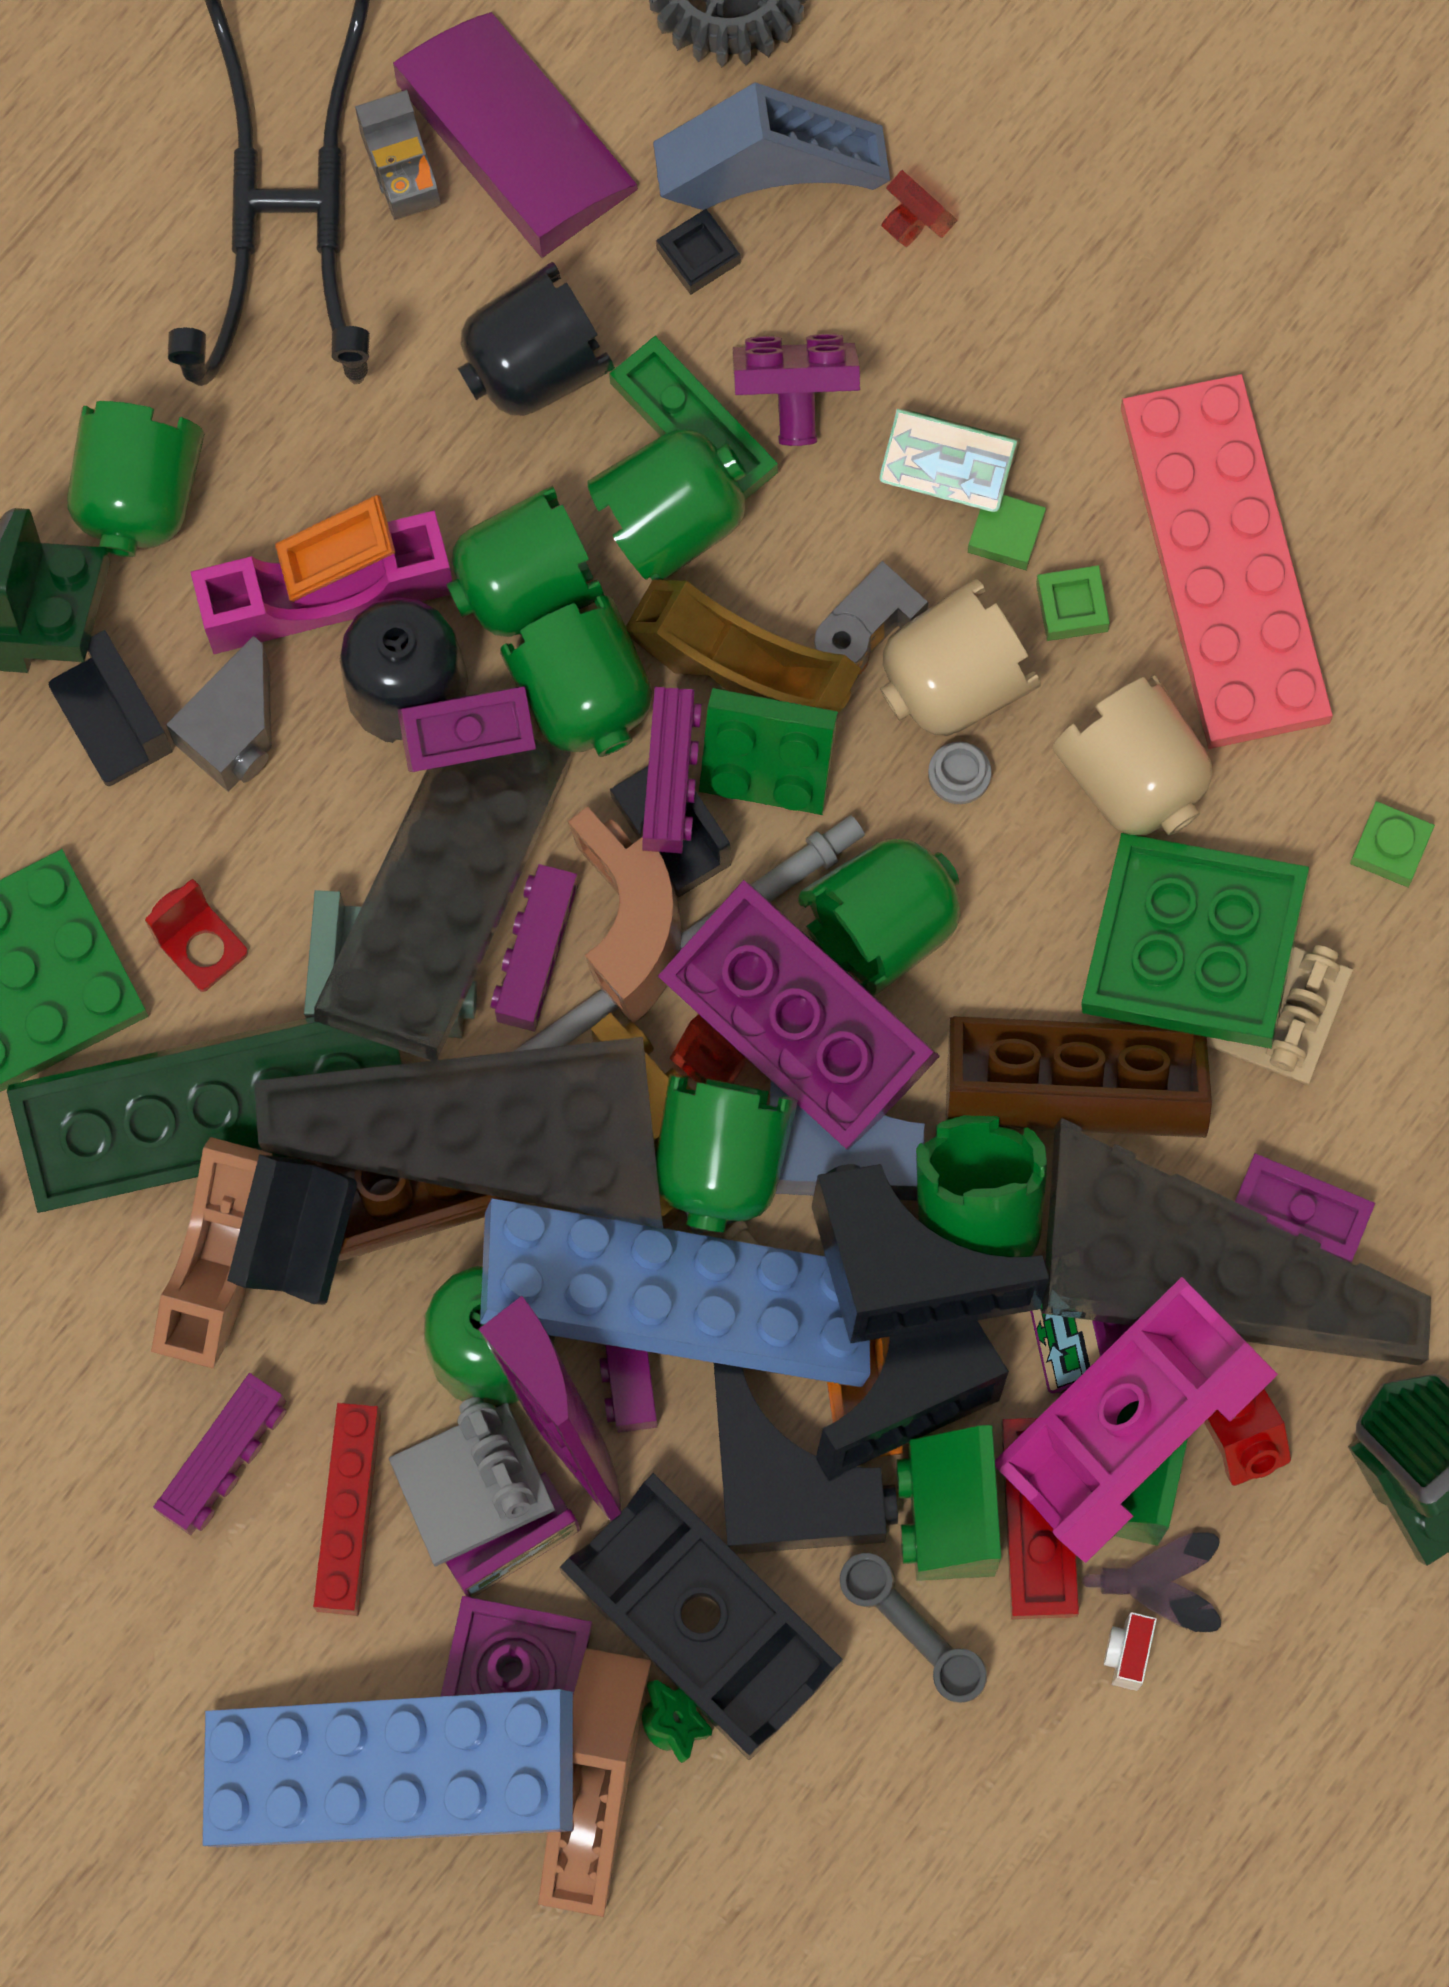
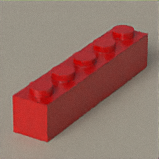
M337 1403L313 1604L317 1612L358 1616L381 1412L378 1406Z

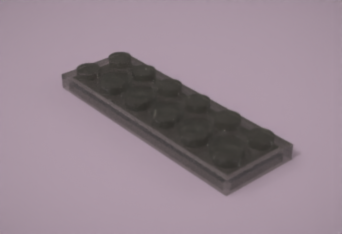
M534 739L536 746L534 750L426 770L314 1007L315 1022L437 1062L567 774L571 762V751H563L551 744Z

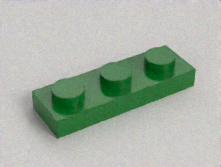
M656 336L651 338L609 373L610 384L660 436L675 430H694L705 435L717 449L728 443L740 459L747 473L746 476L738 480L745 500L778 473V463Z

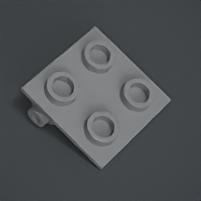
M469 1398L459 1406L461 1414L457 1420L458 1426L389 1457L394 1473L435 1567L555 1511L508 1403L494 1408L492 1404L485 1403L482 1398Z

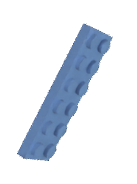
M491 1199L486 1209L480 1324L487 1323L515 1300L523 1296L538 1317L546 1333L552 1336L863 1387L870 1375V1340L850 1344L825 1256L498 1199Z
M557 1689L205 1711L203 1846L218 1848L573 1831V1692Z

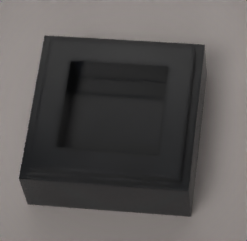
M704 209L656 240V249L690 295L741 263V254L707 209Z

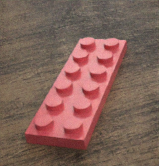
M1242 374L1122 398L1121 412L1208 749L1330 724L1333 714Z

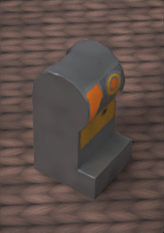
M405 90L355 106L361 137L381 193L385 194L393 219L397 220L440 206L441 202L437 185L419 133L408 91Z
M882 561L820 624L815 634V649L846 655L861 668L859 673L861 675L868 665L869 654L897 626L901 628L928 610V601Z

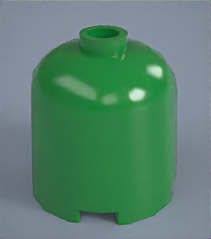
M97 401L95 410L88 406H83L67 494V508L75 524L84 533L100 539L99 547H106L109 554L122 557H135L137 548H154L170 541L180 531L185 519L205 433L197 424L183 417H179L177 428L152 421L154 408L125 402Z
M675 430L667 433L587 481L589 493L597 510L601 511L610 506L622 527L612 536L628 560L645 580L650 577L652 580H665L731 534L740 525L745 513V497L738 480L746 476L747 473L740 459L728 443L717 449L705 435L694 430Z
M553 486L473 526L459 537L453 547L452 564L457 579L446 585L462 618L474 613L476 619L487 631L497 636L511 637L521 634V629L558 609L576 603L579 610L595 603L594 601L597 597L604 595L598 579L586 584V582L594 579L586 563L589 560L588 555L563 504H559L558 496Z
M605 595L597 597L594 601L597 609L580 614L576 603H573L543 616L520 630L525 641L522 645L514 649L512 643H506L500 648L502 659L517 687L525 686L529 710L548 742L563 751L584 752L595 748L599 757L615 753L633 741L629 731L637 727L646 717L650 710L652 696L649 679L613 598Z
M886 839L876 843L804 888L798 897L799 905L805 908L810 905L815 916V920L806 925L813 941L847 972L851 971L862 981L861 985L874 996L941 947L954 934L961 917L959 895L955 887L959 884V877L954 866L942 853L937 852L933 855L928 849L910 839Z
M669 1074L654 1166V1182L659 1194L670 1206L688 1212L686 1225L704 1230L725 1232L727 1220L748 1221L762 1215L771 1206L776 1194L798 1100L793 1097L782 1096L779 1097L778 1105L773 1106L767 1104L769 1091L707 1079L706 1084L697 1082L696 1090L687 1089L688 1076Z
M963 1115L942 1121L936 1125V1136L925 1144L919 1143L916 1148L918 1220L942 1238L972 1251L1003 1257L1033 1256L1041 1237L1047 1157L1043 1142L1028 1127L1024 1128L1023 1135L1015 1130L999 1127L998 1116Z
M474 1266L452 1275L433 1294L424 1315V1342L427 1356L437 1381L456 1399L464 1401L472 1397H479L485 1403L492 1404L495 1407L505 1403L511 1405L518 1402L519 1399L482 1334L471 1325V1320L480 1324V1314L476 1312L481 1310L483 1266ZM548 1335L554 1346L555 1336Z

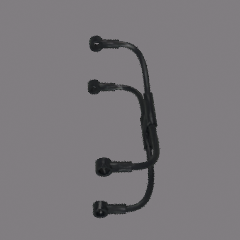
M205 0L228 72L237 119L238 148L234 151L231 248L232 252L236 254L235 270L224 322L215 347L206 364V334L195 328H176L169 332L168 359L170 362L180 365L185 379L195 385L203 386L211 382L227 358L241 318L247 292L250 259L256 250L257 213H317L316 249L321 253L323 289L332 330L331 357L333 360L342 363L344 374L353 384H360L368 373L367 360L369 359L370 333L361 327L346 326L340 299L336 254L340 252L342 150L338 148L346 92L365 27L370 0H355L348 32L327 109L323 147L318 151V188L257 189L258 152L253 148L251 109L240 59L221 1Z

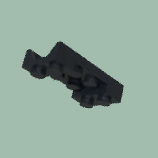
M654 1473L641 1485L619 1516L612 1520L587 1546L570 1556L559 1567L561 1574L607 1620L610 1619L749 1761L843 1664V1659ZM695 1597H707L718 1605L721 1616L714 1629L706 1633H695L684 1625L681 1614L683 1607L689 1600Z

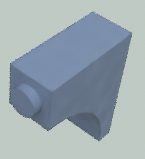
M756 82L653 142L660 197L700 210L708 209L718 203L746 193L778 186L804 183H836L874 190L891 181L882 125Z
M771 1081L770 1105L777 1106L779 1097L788 1095ZM797 1104L776 1194L814 1196L817 1176L820 1174H826L831 1169L846 1164H855L860 1167L881 1164L885 1176L899 1200L918 1201L916 1148L919 1143L925 1144V1123L908 1122L884 1115L862 1138L847 1150Z

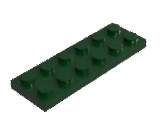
M388 1000L10 1084L7 1087V1095L37 1213L196 1178L199 1174L203 1147L210 1137L272 1153V1156L289 1157L305 1153L301 1138L412 1105Z

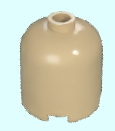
M975 578L899 628L889 637L883 650V666L890 682L881 687L880 690L899 721L910 715L923 730L934 735L949 736L968 728L1041 686L1040 679L1034 671L1024 676L1018 665V662L1028 657V654L997 603L985 610L977 597L986 592L983 584Z
M1155 675L1148 681L1144 677L1139 678L1116 691L1095 706L1102 716L1100 719L1091 724L1082 733H1080L1075 724H1072L1054 742L1052 749L1105 819L1117 830L1129 835H1147L1163 827L1168 836L1186 827L1200 815L1194 804L1206 793L1212 779V763L1195 733Z

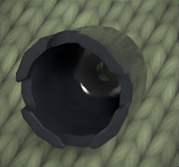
M554 262L542 267L477 309L467 318L461 330L460 344L468 361L457 368L476 400L487 394L499 410L510 415L525 416L536 412L615 369L607 352L597 358L594 355L593 351L600 347L595 339L598 334L568 283L558 288H555L553 285L554 282L561 279L560 272Z
M395 597L374 602L357 614L346 630L340 653V665L349 709L363 729L379 739L391 743L395 739L403 740L398 709L466 696L468 676L455 631L438 610L422 601ZM393 637H399L396 641L390 640Z

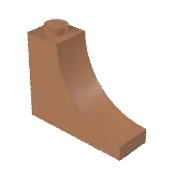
M588 1648L585 1650L573 1695V1831L547 1833L538 1905L604 1917L624 1803L642 1721V1712L645 1707L651 1660Z

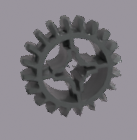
M649 0V7L653 14H658L657 25L661 33H672L673 45L676 46L677 51L693 44V56L698 62L708 52L716 53L717 63L723 67L728 60V54H738L739 59L747 66L751 60V50L756 48L769 58L771 52H773V39L788 43L789 38L792 36L791 24L800 25L804 17V6L802 4L806 3V0H703L706 2L705 13L695 8L688 0Z

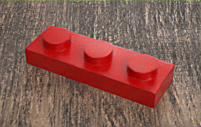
M1037 1418L1002 1419L1003 1452ZM1004 1476L1011 1620L1078 1617L1076 1554L1053 1534L1052 1531L1054 1529L1032 1503Z

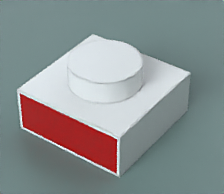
M1130 1612L1125 1620L1124 1629L1112 1626L1104 1658L1105 1666L1115 1668L1112 1685L1138 1691L1142 1686L1157 1618Z

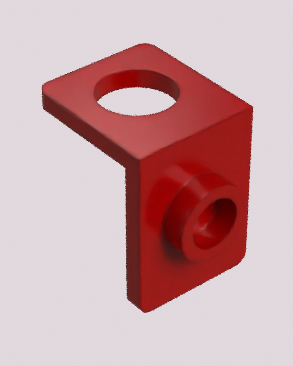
M194 879L188 881L181 888H176L163 896L153 907L152 912L145 918V922L158 946L201 992L211 988L248 955L246 946L209 907L200 885ZM203 933H211L218 936L224 944V952L221 959L209 967H200L193 964L187 955L188 945L191 940Z

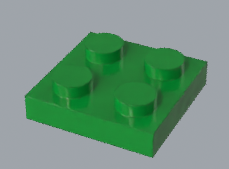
M712 688L707 708L699 792L718 795L728 799H739L793 811L822 815L827 796L838 711Z

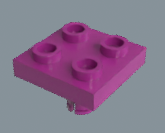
M839 334L810 335L806 337L807 344L782 345V338L775 336L745 339V347H733L735 395L778 394L779 444L804 446L817 443L815 392L860 391V365L855 343H843V336Z
M462 1596L440 1697L557 1689L571 1691L574 1695L584 1653L589 1646L593 1624L591 1621Z

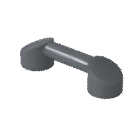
M861 1553L851 1557L844 1564L840 1573V1587L845 1597L852 1603L862 1607H876L934 1666V1684L944 1698L958 1703L969 1702L977 1698L983 1692L988 1677L986 1665L981 1657L967 1649H953L896 1591L894 1588L896 1582L894 1572L884 1559L871 1553Z

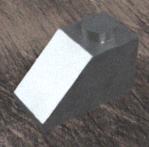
M254 636L166 724L174 745L228 792L240 780L246 783L253 779L266 764L269 757L267 752L271 749L270 668L264 646Z

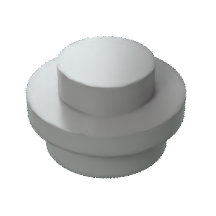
M952 742L938 749L931 758L928 769L929 783L935 794L946 802L952 804L971 803L986 792L991 780V765L985 753L977 746L967 742Z

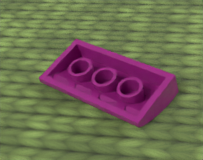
M492 12L474 17L445 30L393 62L397 86L401 91H408L412 104L541 258L638 190L637 183Z
M745 880L738 885L658 975L666 985L789 1097L797 1099V1104L847 1150L862 1138L940 1057L937 1052Z
M521 1296L480 1327L479 1331L535 1429L608 1519L612 1521L621 1514V1503L616 1472L610 1453L548 1334L532 1308Z

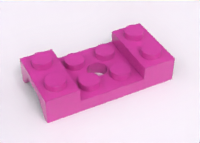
M1181 1277L995 1460V1467L1032 1503L1054 1529L1052 1531L1053 1534L1086 1563L1133 1517L1122 1502L1216 1410H1219L1231 1421L1278 1374ZM1139 1401L1137 1411L1133 1417L1127 1422L1117 1425V1418L1121 1410L1128 1404Z

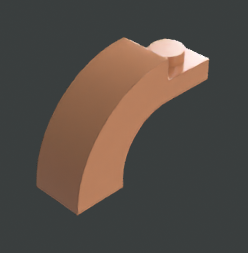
M587 806L571 818L568 824L577 848L618 893L619 909L609 933L596 947L585 954V958L594 981L629 1021L635 1024L655 1004L667 986L658 975L680 951L682 933L680 909L669 873L660 853L642 851L643 836L632 844L625 832L613 819L610 818L605 823H602Z
M212 1137L209 1138L203 1147L187 1234L174 1272L160 1297L151 1352L214 1369L229 1339L247 1289L231 1283L227 1279L259 1154L272 1156V1153Z

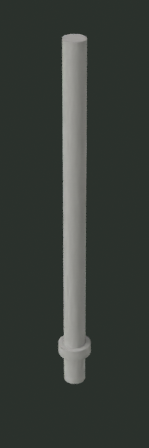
M850 815L822 835L817 831L806 838L807 846L751 885L771 902L819 867L823 866L825 869H829L838 862L836 855L865 836V833L857 820ZM717 909L681 933L680 950ZM601 989L511 1052L510 1055L521 1071L534 1068L596 1025L610 1012L616 1011L618 1007Z

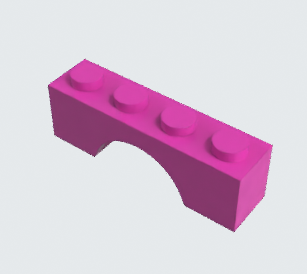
M435 510L389 521L388 526L395 554L294 602L289 600L280 563L264 562L250 556L191 571L204 629L213 654L241 648L253 636L260 642H265L352 620L374 602L400 597L423 602L451 595L446 585L452 581L451 570Z

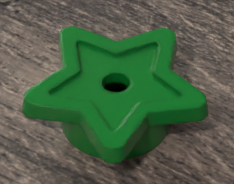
M659 1680L650 1681L647 1683V1688L651 1701L645 1705L642 1712L644 1731L656 1747L665 1751L673 1750L678 1761L683 1763L690 1758L694 1741L707 1739L712 1735V1728L696 1711V1705L679 1688L672 1690Z

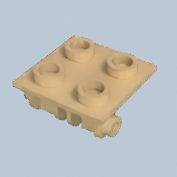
M1316 945L1312 953L1294 947L1272 1049L1207 1037V1046L1309 1085L1353 969L1336 963L1339 955L1328 947Z

